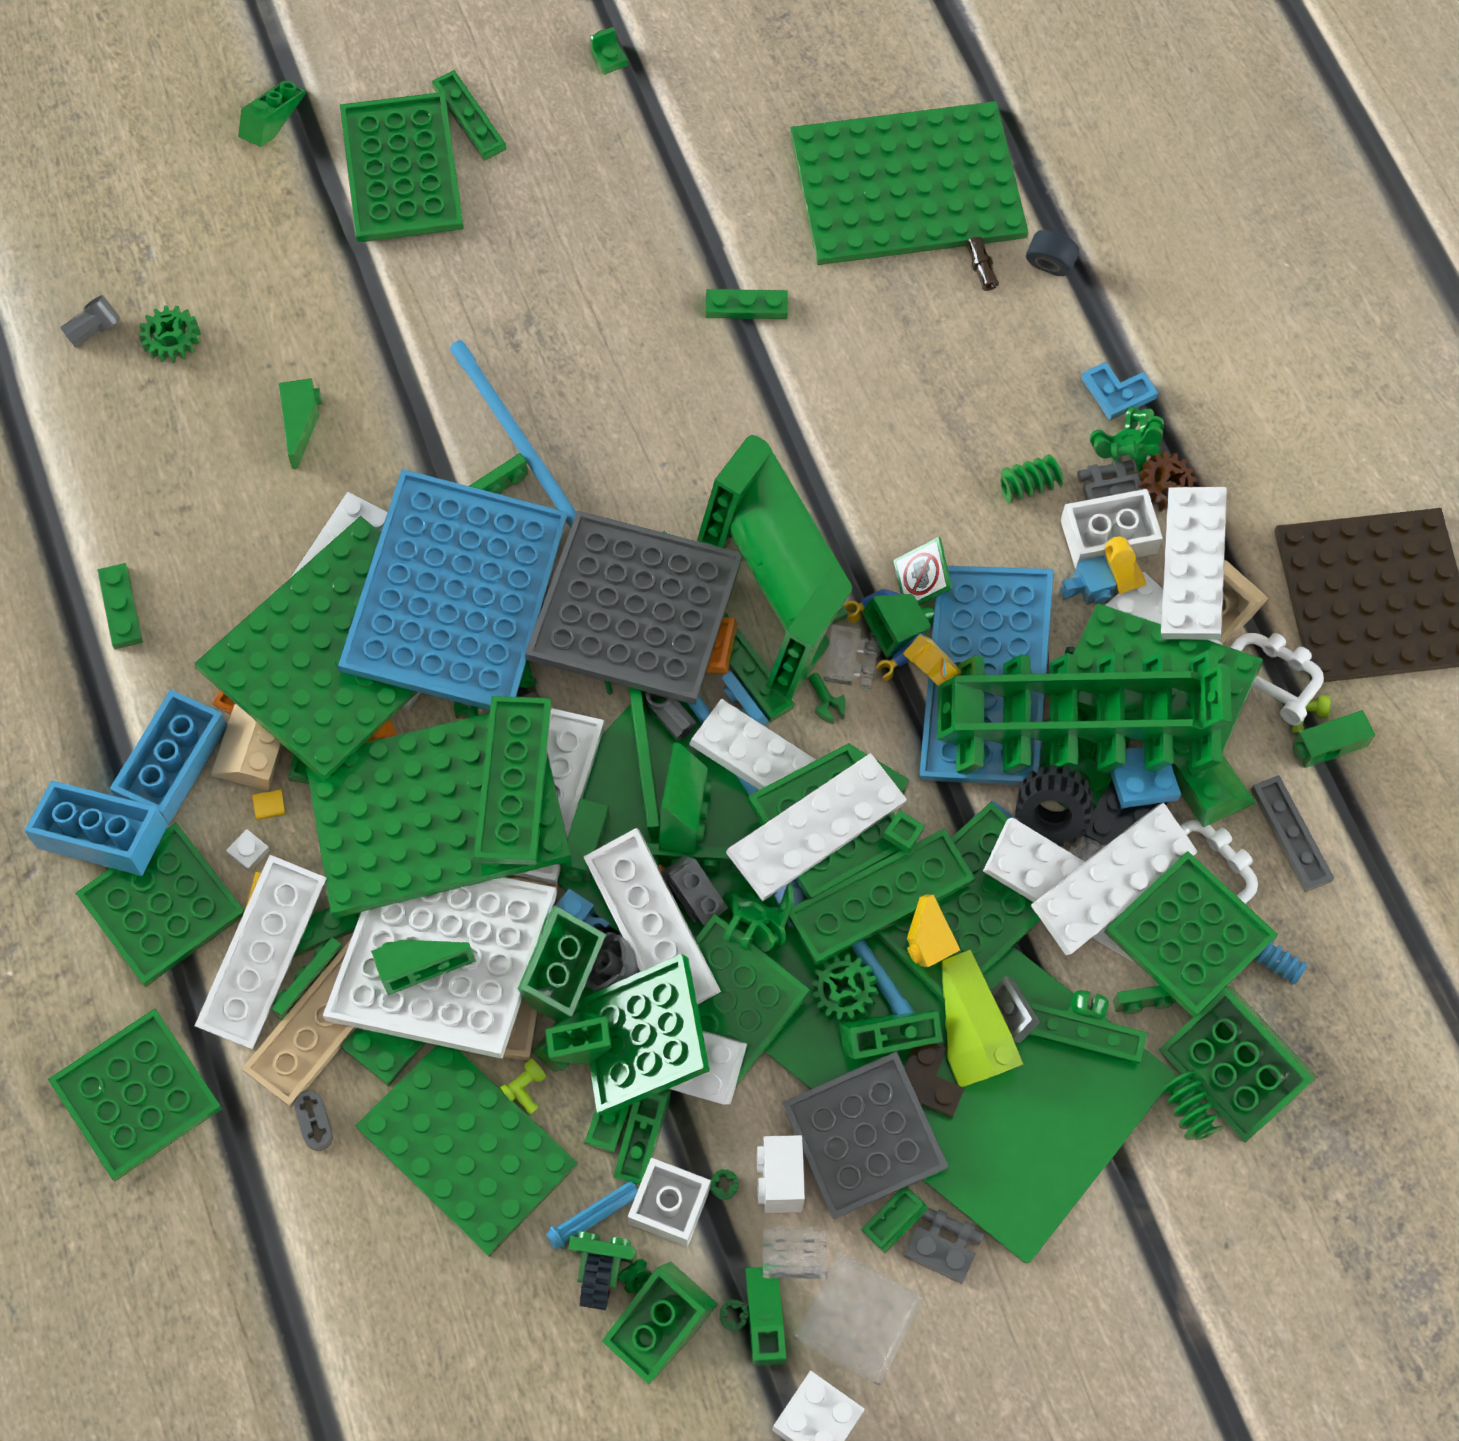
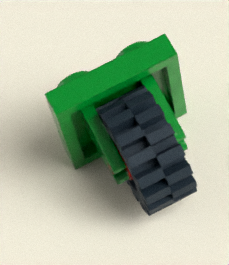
M579 1231L578 1237L570 1236L568 1246L571 1252L582 1254L577 1279L578 1283H582L579 1304L582 1307L606 1310L610 1289H616L621 1261L635 1263L637 1250L631 1246V1242L628 1239L611 1237L609 1243L599 1241L600 1236L598 1234Z

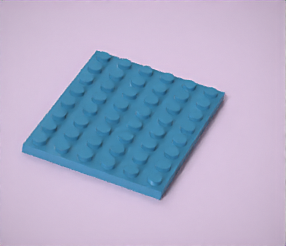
M402 469L338 664V671L490 710L491 696L516 697L527 661L525 653L541 612L568 512Z

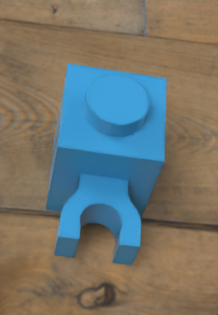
M1104 555L1077 563L1073 575L1074 578L1063 580L1062 584L1064 587L1060 588L1063 599H1068L1081 593L1086 605L1094 602L1102 604L1113 597L1117 583Z
M568 889L556 905L594 928L602 927L605 931L610 928V923L606 920L594 918V905L571 889Z

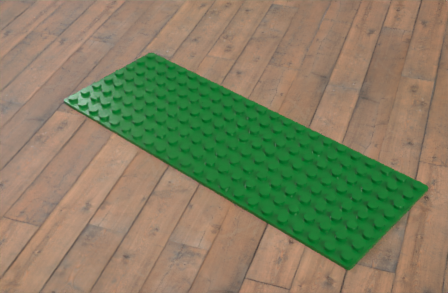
M643 691L660 818L673 744L680 743L708 767L707 780L712 781L710 798H704V802H709L707 819L700 821V824H705L703 842H697L696 846L731 847L760 828L762 824L747 802L749 794L737 776L689 745L702 724L688 703L677 700L697 723V727L686 738L676 741L663 724L647 711L646 692ZM656 697L652 701L654 703L661 704L665 702L666 699L663 697ZM631 704L602 734L583 795V799L609 805L610 816L600 847L605 845V841H613L635 828L640 830L646 843L659 844V839L652 840L650 838L647 828ZM731 870L704 871L721 898L726 892H735L739 896L743 891H750L756 898H759L743 874H736ZM560 871L557 881L558 885L565 891L571 889L592 903L595 915L609 922L610 927L622 936L593 875L590 881L582 879L581 882L567 879ZM672 893L695 939L705 926L698 921L693 923ZM774 894L767 898L771 901L770 908L779 907ZM723 912L719 917L730 924L733 919V912ZM742 922L737 927L738 930L744 933L749 928L748 925ZM786 922L784 927L786 933L785 943L778 947L773 946L771 950L764 953L812 991L768 1046L765 1053L811 1090L893 1052L859 1059H852L844 1054L839 1025L842 1022H839L837 1019V1014L829 1019L825 1015L827 1009L820 1011L817 1007L821 1000L815 1001L811 995L818 991L811 985V981H819L815 971H824L826 968L823 962L815 965L794 927L789 928ZM876 934L865 939V942L914 1012L933 1010L939 1012L943 1042L935 1044L946 1048L936 1077L957 1085L947 1060L948 1044L947 1029H945V1004ZM755 935L751 941L754 945H756ZM851 947L837 954L841 961L845 960L847 954L851 955L853 962L858 959ZM1014 947L983 975L990 991L1007 976L1015 980L1028 1002L1059 1010L1069 1009L1072 995L1074 994ZM834 956L826 960L830 965L834 963ZM840 970L834 974L844 972L845 970ZM860 976L859 978L861 980L859 981L858 986L862 991H864V980L863 977ZM876 984L872 985V987L876 988L879 994L870 997L875 1003L874 1007L866 1005L864 1009L867 1015L863 1016L858 1012L856 1013V1020L867 1017L894 1015L890 1005ZM826 985L825 993L829 1001V996L832 992L829 986ZM837 985L841 992L843 990L853 992L849 985L846 987ZM856 1002L846 1004L845 1007L851 1006ZM847 1015V1016H845V1019H844L843 1022L852 1021V1020H851L850 1017ZM1028 1035L1021 1043L1015 1042L1023 1065L964 1086V1091L953 1119L922 1107L949 1166L948 1169L922 1181L1020 1261L1026 1264L1030 1263L1163 1094L1162 1088L1175 1078V1072L1145 1048L1141 1063H1135ZM913 1048L897 1051L904 1069Z

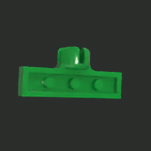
M1078 990L1072 995L1068 1010H1059L1028 1002L1040 1021L1029 1035L1141 1063L1148 1032L1107 1021L1106 1014L1109 1001L1103 995L1096 993V996H1093L1090 1010L1087 1009L1090 991Z

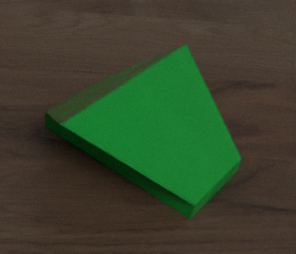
M580 1008L573 1013L572 1017L565 1018L554 1027L545 1029L548 1055L551 1061L589 1065L612 1048L607 1016L602 1017Z

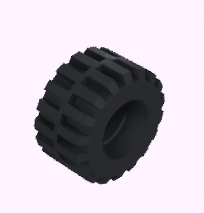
M1051 765L1050 769H1046L1045 766L1038 767L1037 773L1031 771L1028 773L1027 779L1024 778L1021 782L1015 818H1018L1017 821L1060 847H1063L1065 842L1069 844L1075 843L1076 838H1082L1085 834V829H1088L1090 825L1093 792L1089 788V782L1086 778L1081 780L1079 772H1070V767L1064 766L1063 769H1057V765ZM1051 800L1065 804L1068 809L1051 811L1044 808L1040 803Z

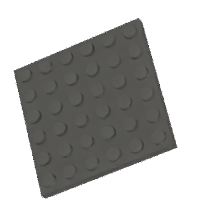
M577 510L526 650L525 659L696 705L743 556L737 551Z

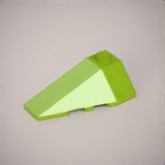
M971 950L942 960L943 998L945 999L946 1011L945 1029H947L948 1044L947 1060L957 1085L964 1087L1023 1065L1010 1030Z

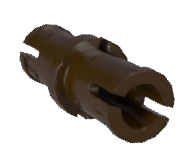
M973 237L969 239V242H966L973 261L971 264L972 268L978 274L982 289L984 291L993 290L999 285L992 267L994 262L992 257L988 256L982 237Z

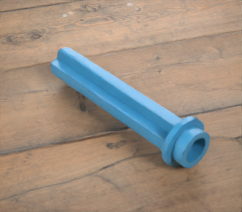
M628 1182L556 1228L551 1226L546 1236L555 1250L559 1248L565 1249V1244L570 1241V1236L577 1237L579 1231L585 1232L634 1201L638 1192L635 1184Z

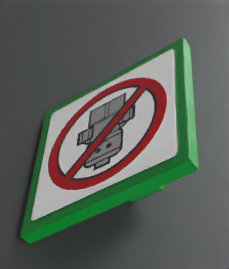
M940 537L893 560L900 593L914 595L919 605L952 590Z

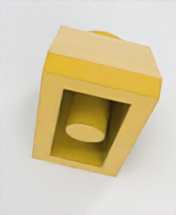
M934 895L921 896L907 936L910 944L907 949L915 964L919 963L920 966L929 967L960 951V948Z

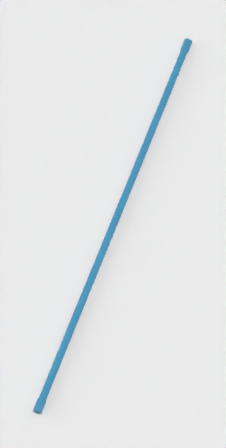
M463 340L454 342L450 346L451 353L461 368L466 371L512 442L526 459L527 464L557 509L568 512L566 522L571 528L577 513L476 363V359ZM698 696L696 705L688 703L700 723L703 724L711 711L701 696ZM737 776L749 795L759 790ZM865 940L852 946L851 948L856 956L864 961L863 966L870 965L873 972L870 976H876L878 979L876 986L890 1005L893 1014L914 1013L910 1004L902 997Z

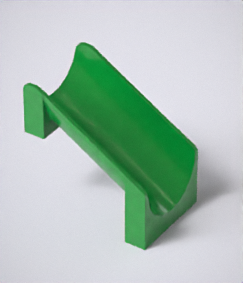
M750 435L715 478L697 541L726 549L731 540H734L786 631L766 687L782 698L783 696L791 701L828 649L830 641L826 632L850 595L852 584L769 444L758 436Z

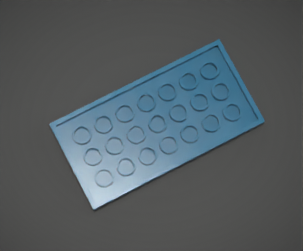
M947 566L952 590L936 597L932 640L957 667L958 664L974 655L983 657L986 675H1003V664L1020 654L1031 657L1032 674H1047L1054 570ZM928 676L919 773L921 781L1021 785L1023 779H1027L1028 773L1031 771L1038 772L1042 741L1031 738V766L1013 775L1003 772V744L984 739V767L968 775L956 773L957 745L937 740L938 685ZM984 691V723H1003V697ZM1031 691V722H1043L1045 695Z

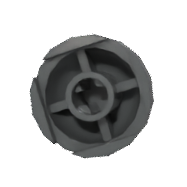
M611 932L605 933L606 936L585 984L595 992L640 972L637 966L635 951L621 935Z

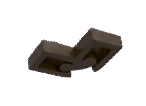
M935 1043L913 1047L905 1071L921 1107L953 1119L964 1088L936 1077L946 1048Z

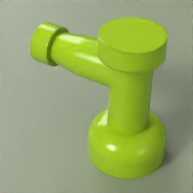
M1319 695L1316 700H1311L1305 707L1306 711H1313L1320 718H1328L1330 713V696ZM1304 720L1300 725H1293V734H1298L1304 730Z
M533 1058L525 1063L526 1071L507 1086L503 1084L500 1087V1090L510 1101L517 1099L526 1108V1112L529 1115L534 1113L539 1106L533 1102L524 1087L533 1080L535 1082H542L547 1078L542 1068Z

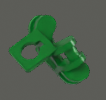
M1129 407L1126 412L1125 427L1121 432L1110 436L1102 430H1095L1090 434L1089 441L1094 447L1096 454L1101 458H1113L1114 462H1119L1122 460V456L1129 455L1131 460H1135L1139 474L1144 470L1142 465L1147 462V456L1152 457L1155 454H1161L1159 444L1163 437L1164 421L1161 417L1154 416L1152 409L1146 408L1143 411H1139L1137 407ZM1138 422H1140L1139 430H1135Z
M787 884L779 907L770 908L771 901L769 899L762 901L760 897L756 898L750 891H743L739 896L735 892L724 893L722 900L728 907L724 912H733V919L727 928L723 940L727 942L733 940L741 944L740 948L747 950L755 935L756 946L762 952H767L773 946L778 947L785 943L786 933L784 927L794 903L792 885ZM740 922L749 926L746 933L737 929Z

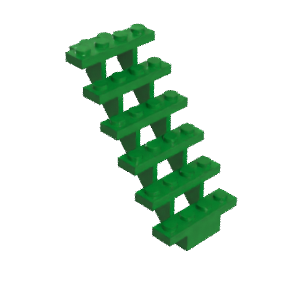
M1207 650L1189 659V671H1172L1171 654L1160 651L1142 661V672H1125L1124 655L1113 652L1096 661V673H1078L1077 656L1066 653L1049 663V674H1032L1031 657L1020 654L1003 664V675H986L984 658L974 655L958 664V668L962 672L960 676H954L938 685L937 740L957 745L956 773L968 775L984 767V739L1003 744V772L1013 775L1031 766V738L1050 744V766L1057 765V769H1063L1066 766L1071 769L1078 765V737L1097 743V771L1108 773L1126 764L1125 737L1144 742L1145 770L1150 772L1161 770L1174 763L1173 736L1192 742V769L1202 772L1222 763L1221 727L1232 722L1230 666L1218 665V652ZM1172 688L1190 693L1191 719H1172ZM1124 689L1143 694V720H1125ZM1077 690L1096 695V721H1078ZM984 691L1003 697V723H984ZM1031 691L1049 696L1050 722H1031Z

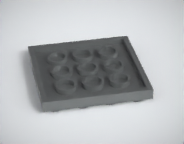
M897 1051L782 1102L796 1135H802L803 1152L833 1220L949 1168Z

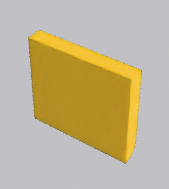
M282 789L252 795L256 820L286 815Z

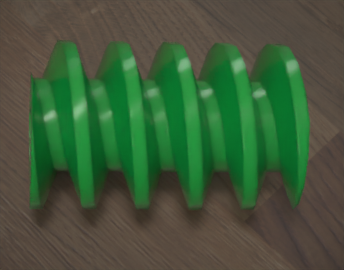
M1050 454L1044 456L1043 460L1036 458L1033 462L1026 461L1023 462L1022 466L1016 464L1013 465L1012 469L1006 467L1001 471V488L1008 504L1012 503V494H1015L1018 500H1022V491H1025L1028 497H1032L1034 487L1039 494H1042L1044 484H1046L1050 491L1054 490V481L1057 482L1060 488L1063 486L1061 468L1056 459Z
M1193 1070L1169 1081L1162 1088V1093L1164 1095H1172L1167 1101L1169 1106H1178L1173 1111L1174 1117H1184L1178 1124L1181 1129H1189L1184 1134V1138L1197 1141L1221 1131L1224 1127L1212 1125L1218 1118V1115H1207L1206 1112L1213 1105L1212 1103H1201V1100L1207 1093L1206 1091L1196 1092L1195 1089L1201 1084V1081L1190 1080V1077L1196 1072Z

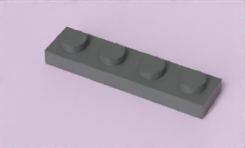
M1277 775L1253 785L1250 790L1305 893L1331 883L1334 880V876L1281 777Z

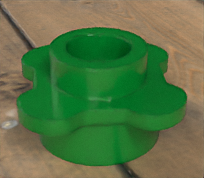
M644 1259L636 1260L634 1264L627 1266L626 1269L619 1273L618 1278L621 1282H624V1290L627 1293H638L652 1275L651 1271L647 1270V1262Z

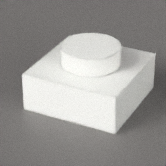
M246 829L226 852L248 872H251L270 852V849Z

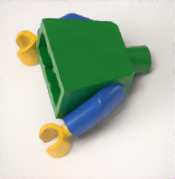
M881 589L862 598V602L859 604L855 601H848L845 604L847 612L856 611L847 616L850 623L858 622L861 619L862 612L885 656H892L893 659L890 661L882 660L876 667V672L880 671L883 667L890 669L882 677L883 681H888L893 677V669L896 666L901 667L909 661L903 654L905 650L920 634L925 636L929 631L930 623L934 622V609L931 606L921 608L912 594H900L887 589Z

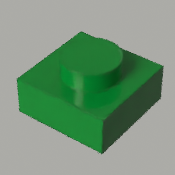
M899 810L885 830L882 838L909 853L924 831L925 825Z

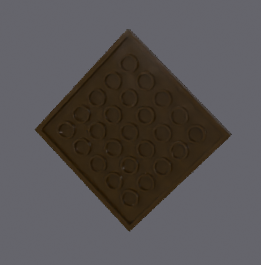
M1442 508L1276 526L1274 532L1301 645L1310 651L1312 655L1310 661L1314 662L1322 670L1324 682L1459 667V571Z

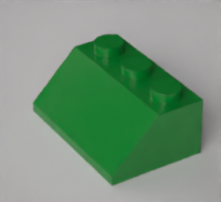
M1173 741L1174 763L1171 766L1181 796L1203 828L1255 804V800L1224 755H1222V763L1200 772L1192 769V748Z
M680 743L673 744L661 806L659 849L695 854L696 843L703 842L705 824H700V821L707 819L709 802H704V798H710L712 781L707 780L708 767Z
M556 905L553 906L517 988L527 1004L554 1021L572 1017L606 934Z

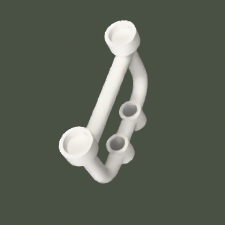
M1247 633L1239 636L1230 648L1242 651L1246 645L1255 644L1261 647L1266 655L1270 657L1278 656L1287 661L1292 669L1296 671L1304 670L1312 676V680L1299 697L1290 694L1259 676L1256 677L1253 687L1285 704L1280 714L1287 723L1294 726L1300 725L1307 716L1305 707L1324 682L1322 670L1314 662L1310 661L1312 657L1310 651L1304 647H1297L1294 652L1285 647V638L1277 633H1273L1269 638L1257 633Z
M1198 819L1182 823L1180 827L1186 835L1192 831L1203 834L1211 849L1219 852L1227 860L1229 868L1244 878L1246 887L1236 896L1245 904L1251 900L1257 892L1258 881L1255 873L1249 867L1253 863L1250 854L1243 849L1236 853L1228 845L1232 842V837L1223 827L1216 831L1210 825L1203 828Z

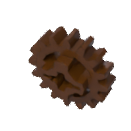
M1167 451L1160 455L1155 454L1142 465L1144 470L1138 474L1140 478L1144 479L1138 486L1148 490L1152 505L1158 504L1160 512L1165 509L1168 510L1169 488L1194 487L1193 483L1198 481L1196 477H1191L1190 474L1194 468H1186V459L1178 461L1177 453L1170 457Z

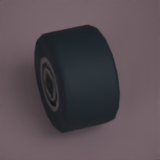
M1039 230L1032 238L1026 252V259L1033 267L1055 276H1066L1071 273L1079 254V247L1071 238L1064 234L1051 230Z

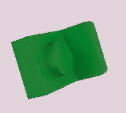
M614 27L600 30L590 36L591 53L604 75L628 66L627 58L616 40Z

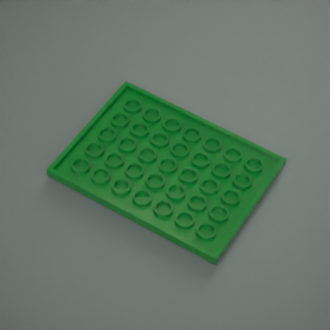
M997 101L793 126L790 129L817 265L963 247L973 237H982L984 244L1028 238L1029 231Z
M359 516L194 663L196 670L324 781L418 693L417 691L338 671V664L381 534L362 516Z
M490 713L364 743L325 781L306 765L324 876L327 878L325 882L330 912L333 919L572 861L548 751L536 865L475 863L474 860Z

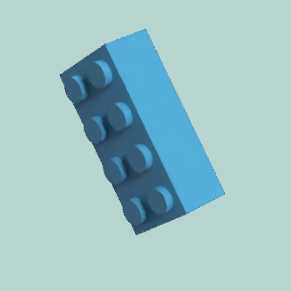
M170 689L110 787L112 794L116 797L156 806L167 824L170 825L226 731L227 723L222 712Z
M51 780L24 831L37 849L142 876L168 824L156 806Z

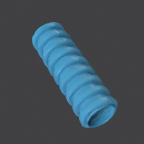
M1273 941L1256 957V963L1261 964L1262 962L1267 970L1271 968L1274 970L1273 973L1275 975L1277 973L1282 975L1281 979L1285 980L1287 978L1290 980L1289 984H1296L1307 968V962L1303 961L1301 963L1298 961V956L1295 955L1293 958L1290 956V951H1282V946L1278 945L1276 947L1273 945Z

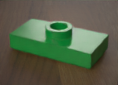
M905 1187L899 1190L860 1230L885 1254L929 1208L911 1189Z

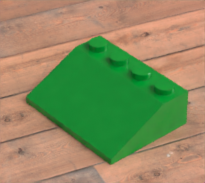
M1232 986L1225 987L1195 1018L1193 1017L1159 1049L1181 1074L1193 1070L1196 1071L1190 1077L1191 1081H1201L1196 1090L1198 1092L1206 1091L1207 1095L1204 1099L1208 1103H1212V1108L1245 1143L1318 1078Z

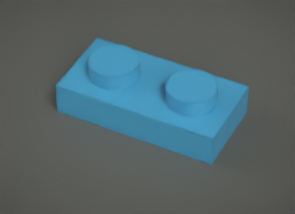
M731 671L721 677L727 685L723 688L724 692L732 702L736 700L740 702L743 706L740 710L741 712L763 726L769 723L768 719Z

